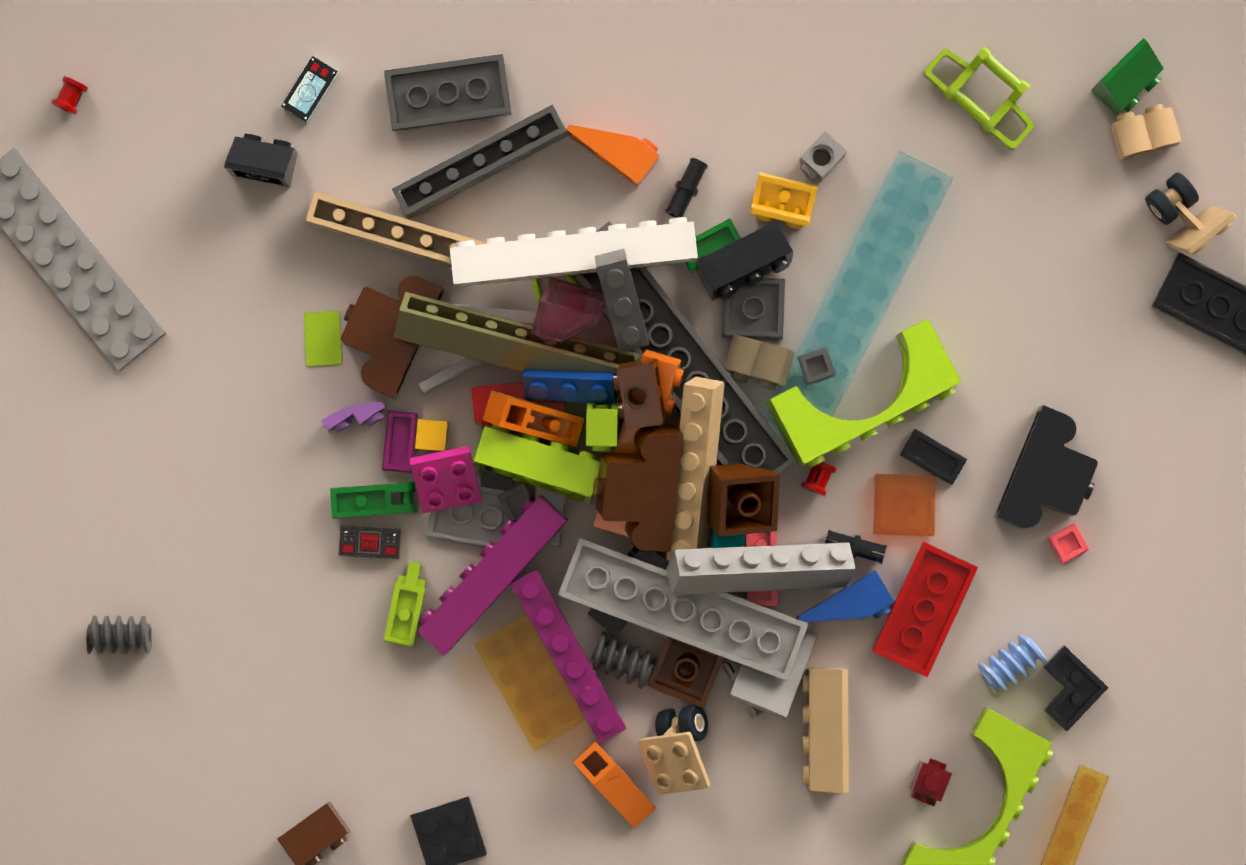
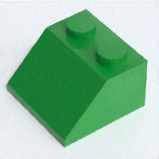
M1143 38L1091 91L1115 115L1122 110L1128 113L1140 101L1136 96L1143 89L1149 92L1161 81L1157 75L1164 68L1149 43Z

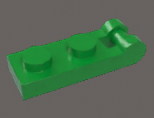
M415 482L330 488L332 519L417 513V503H413V492H416ZM392 493H401V504L393 505Z

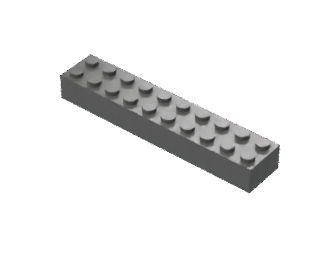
M609 221L596 232L608 231V226L612 225V223ZM630 268L649 340V345L630 350L643 355L647 349L681 360L679 369L684 370L679 388L674 386L671 398L676 399L674 406L681 414L685 383L694 377L725 382L717 452L718 463L720 465L743 464L780 474L797 460L647 268ZM598 272L573 275L612 325Z

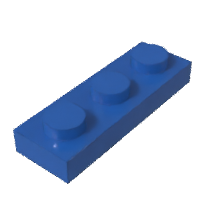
M524 369L522 378L525 400L615 404L617 398L613 382V373L615 372Z

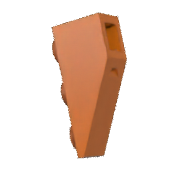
M596 740L573 760L578 769L633 828L637 827L656 809V806Z

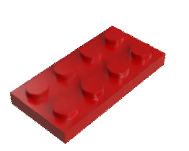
M922 542L872 652L928 677L978 567L926 542Z

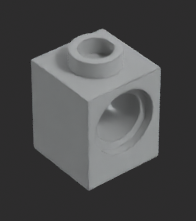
M825 131L800 157L799 162L802 164L800 169L811 180H814L816 177L821 182L845 157L847 151ZM816 152L826 153L829 157V163L825 166L817 165L813 161V154Z

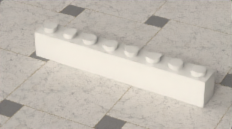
M686 217L669 219V224L657 225L656 221H643L638 223L637 228L626 229V224H615L608 226V231L596 232L595 227L578 229V234L566 235L565 231L548 232L545 238L535 239V234H523L517 236V241L505 242L504 237L486 239L487 244L475 245L472 240L456 242V247L450 248L453 283L455 287L593 273L597 272L595 256L620 249H625L630 268L694 262L698 259L694 221L687 222Z

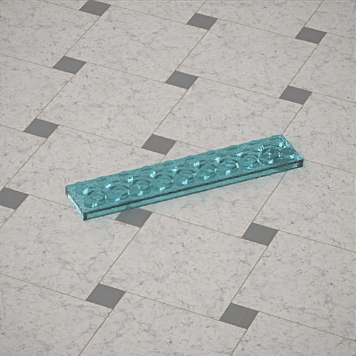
M899 151L791 364L785 387H779L775 396L797 386L802 395L815 408L833 417L954 177ZM826 347L836 376L807 386L797 357ZM768 410L764 419L776 425Z

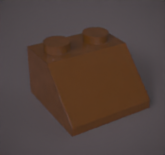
M743 464L710 466L707 523L719 537L777 531L780 474Z

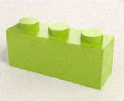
M616 398L615 404L587 403L586 446H592L593 451H611V446H617L618 398Z

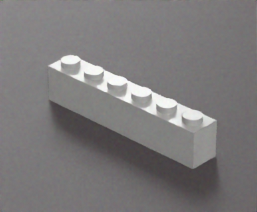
M850 543L674 550L666 568L672 595L842 588L847 586L856 569Z

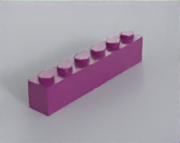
M543 495L537 499L532 496L521 507L520 510L524 514L516 522L511 519L501 529L500 533L504 536L496 544L491 541L481 551L480 555L483 559L475 567L471 563L459 576L463 581L458 587L454 589L450 586L439 598L442 604L438 609L434 611L430 608L419 620L422 626L417 632L442 655H446L510 583L515 580L569 520Z
M535 569L510 583L599 743L627 729L539 571Z

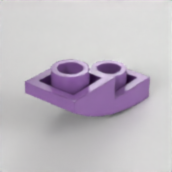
M382 402L363 403L342 409L321 421L329 432L336 430L339 433L352 424L350 419L354 416L361 425L367 423L369 426H372L385 417L382 412L387 408Z

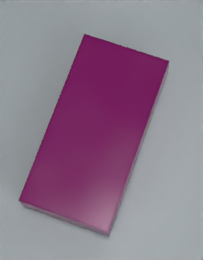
M388 410L382 464L383 471L412 473L410 458H413L415 454L418 413Z

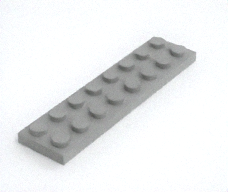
M13 147L0 158V227L114 367L121 371L162 338L166 332L19 152Z
M581 538L578 540L558 594L561 597L788 681L809 624L728 593L672 595L667 570Z

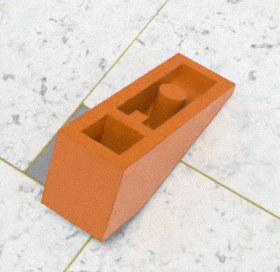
M570 124L566 128L568 136L637 188L660 157L656 153L658 148L646 138L640 141L634 136Z
M492 390L483 416V420L496 426L573 447L577 446L585 418Z

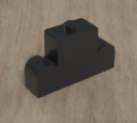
M1045 405L1038 408L994 518L1017 528H1029L1038 524L1041 519L1042 510L1039 504L1066 516L1077 515L1083 499L1088 500L1095 485L1091 480L1098 462L1096 459L1064 446L1076 434V423L1070 416Z

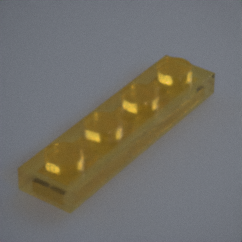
M1079 764L1040 865H1075L1109 776Z

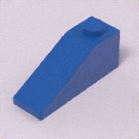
M875 570L798 615L796 618L803 622L868 618L873 615L875 619H878L891 611L889 605L895 601Z

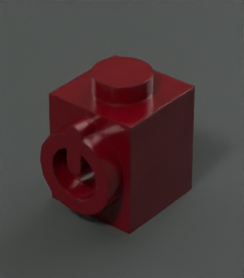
M931 758L928 763L919 761L909 787L912 790L910 797L934 807L937 801L941 802L952 773L945 770L947 764Z

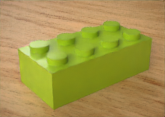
M494 424L492 428L484 427L474 458L475 469L489 472L484 470L485 465L493 467L492 471L512 477L513 481L525 482L526 485L590 504L594 493V479L599 477L600 462L597 461L598 456L584 451H580L579 455L570 453L565 445L551 442L550 446L538 442L539 438L525 433H522L521 437L509 433L510 429Z

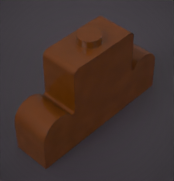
M414 275L404 278L399 284L398 294L400 300L391 298L369 287H364L356 304H350L344 316V321H347V324L342 333L341 341L349 347L374 357L362 367L361 377L363 382L372 390L395 400L420 346L419 344L393 338L405 292L439 301L444 292L443 287Z
M675 425L641 427L634 436V445L639 451L638 454L603 453L600 457L599 478H595L593 483L594 496H597L596 510L604 521L626 522L625 532L639 550H671L683 434Z

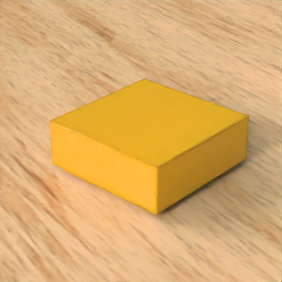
M418 419L415 449L446 451L448 421Z

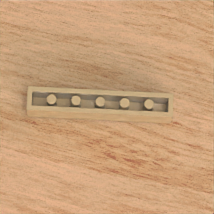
M317 192L313 194L305 220L310 226L452 267L450 248L456 247V242L472 240L475 245L487 244L486 242Z
M694 377L684 384L679 428L683 437L671 550L667 551V561H670L674 550L708 547L710 525L707 523L710 466H716L725 385L723 381Z

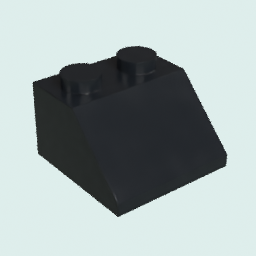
M247 133L244 134L243 138L235 136L224 168L231 176L291 187L298 152L295 148L291 147L290 142L274 139L273 144L261 142L262 137Z

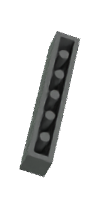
M552 104L392 188V191L409 220L567 137V130Z

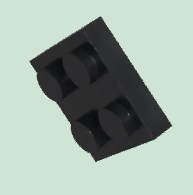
M469 796L410 815L426 865H457L487 855Z

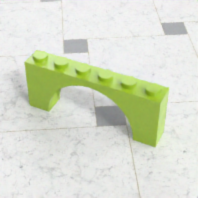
M928 318L896 335L903 359L901 384L892 402L880 414L863 420H842L831 417L815 408L802 395L797 386L773 397L765 403L791 454L797 460L798 467L807 463L810 469L825 461L823 455L831 450L837 455L852 447L849 441L860 436L861 440L864 441L878 433L876 427L886 422L887 426L890 427L904 420L902 413L912 409L915 414L930 406L929 399L938 395L939 399L942 400L956 393L954 386L962 381Z
M984 707L970 734L984 743L991 751L1002 773L1004 795L996 820L982 836L960 847L933 848L913 841L900 865H994L996 858L992 856L998 846L1002 848L1010 835V831L1007 828L1012 819L1017 820L1024 809V804L1021 802L1026 792L1031 794L1037 785L1039 778L1035 775L1041 765L1045 767L1053 754V751L1050 750L1053 743Z

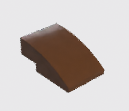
M666 636L647 686L704 708L724 657Z

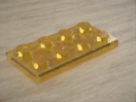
M527 614L474 644L533 750L586 721L585 716Z

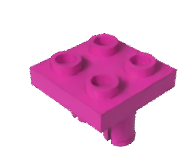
M470 446L410 458V466L423 514L482 501Z

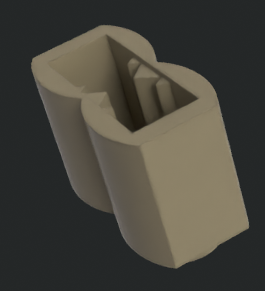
M734 334L724 368L731 373L730 376L734 380L747 383L748 378L758 380V386L775 390V386L785 387L795 353L781 346Z

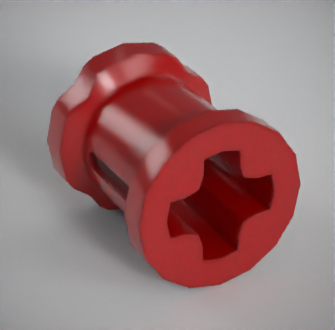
M63 76L62 81L64 84L57 98L53 99L51 104L76 115V106L83 92H87L88 87L69 77Z
M825 462L819 463L811 468L806 481L801 483V487L821 496H826L825 488L831 474L836 473L837 468Z

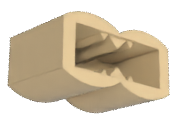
M1159 104L1146 108V114L1135 116L1134 112H1128L1117 116V121L1110 127L1119 159H1129L1177 146L1182 142L1172 107L1163 108V105Z

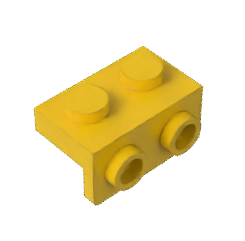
M759 172L750 213L756 214V219L766 222H772L773 219L785 221L784 224L791 228L801 229L802 225L809 227L818 186Z

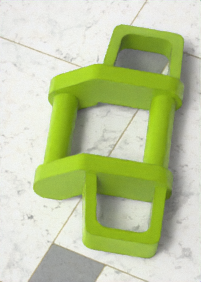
M986 46L983 47L970 64L949 49L941 50L925 69L924 77L937 87L947 100L950 101L952 99L983 126L982 130L987 134L990 133L1009 150H1014L1034 127L1033 121L1016 105L1017 100L1030 87V84L1025 80H1019L991 56L992 51ZM942 58H948L964 69L949 88L932 73V69ZM981 64H984L1014 90L992 117L960 91ZM1010 109L1025 124V130L1015 141H1010L994 128Z

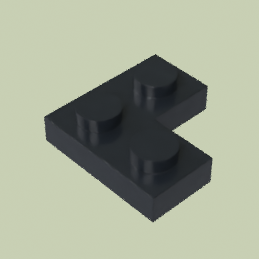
M1065 645L1043 666L1064 687L1044 711L1065 731H1068L1109 687Z

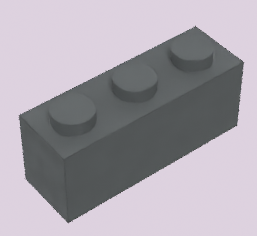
M625 249L595 256L596 269L619 352L649 345L648 334Z

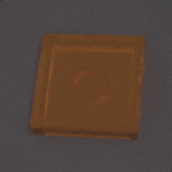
M875 474L873 534L934 536L936 476Z

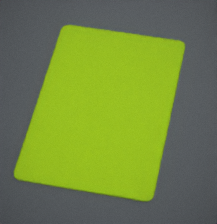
M340 312L304 313L306 365H341Z

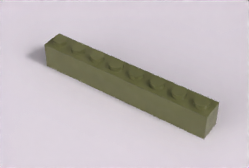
M405 292L393 337L409 343L423 345L524 372V369L617 372V367L621 363L640 361L642 355L627 350L619 352L618 348L409 292ZM616 391L617 398H621L620 391Z

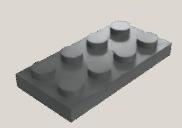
M503 54L384 70L393 131L512 115Z

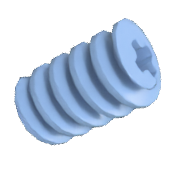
M1021 634L1018 636L1020 646L1012 641L1008 643L1010 653L1002 648L998 650L1000 660L992 655L988 657L990 667L982 662L978 664L982 678L997 697V687L1005 692L1008 691L1007 680L1015 685L1018 684L1017 673L1025 678L1028 677L1027 666L1035 671L1038 670L1037 659L1045 664L1048 663L1039 647L1031 638L1028 639Z

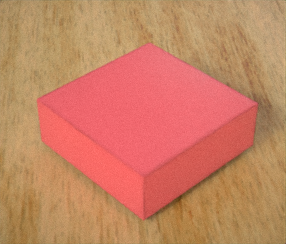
M1075 523L1047 537L1061 564L1089 550Z

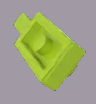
M409 561L406 576L399 575L398 581L395 582L383 642L414 647L426 591V580L419 579L422 563Z

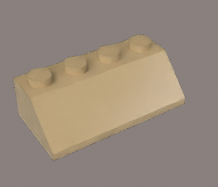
M807 668V675H802V693H807L808 705H802V723H808V735L802 736V753L808 754V766L802 767L803 784H808V790L813 792L849 793L848 669Z

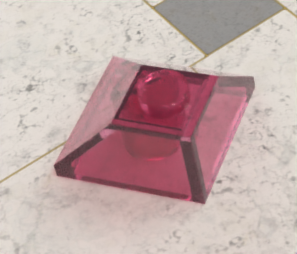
M551 277L539 302L531 333L538 335L545 341L562 342L598 325L606 306L604 294Z

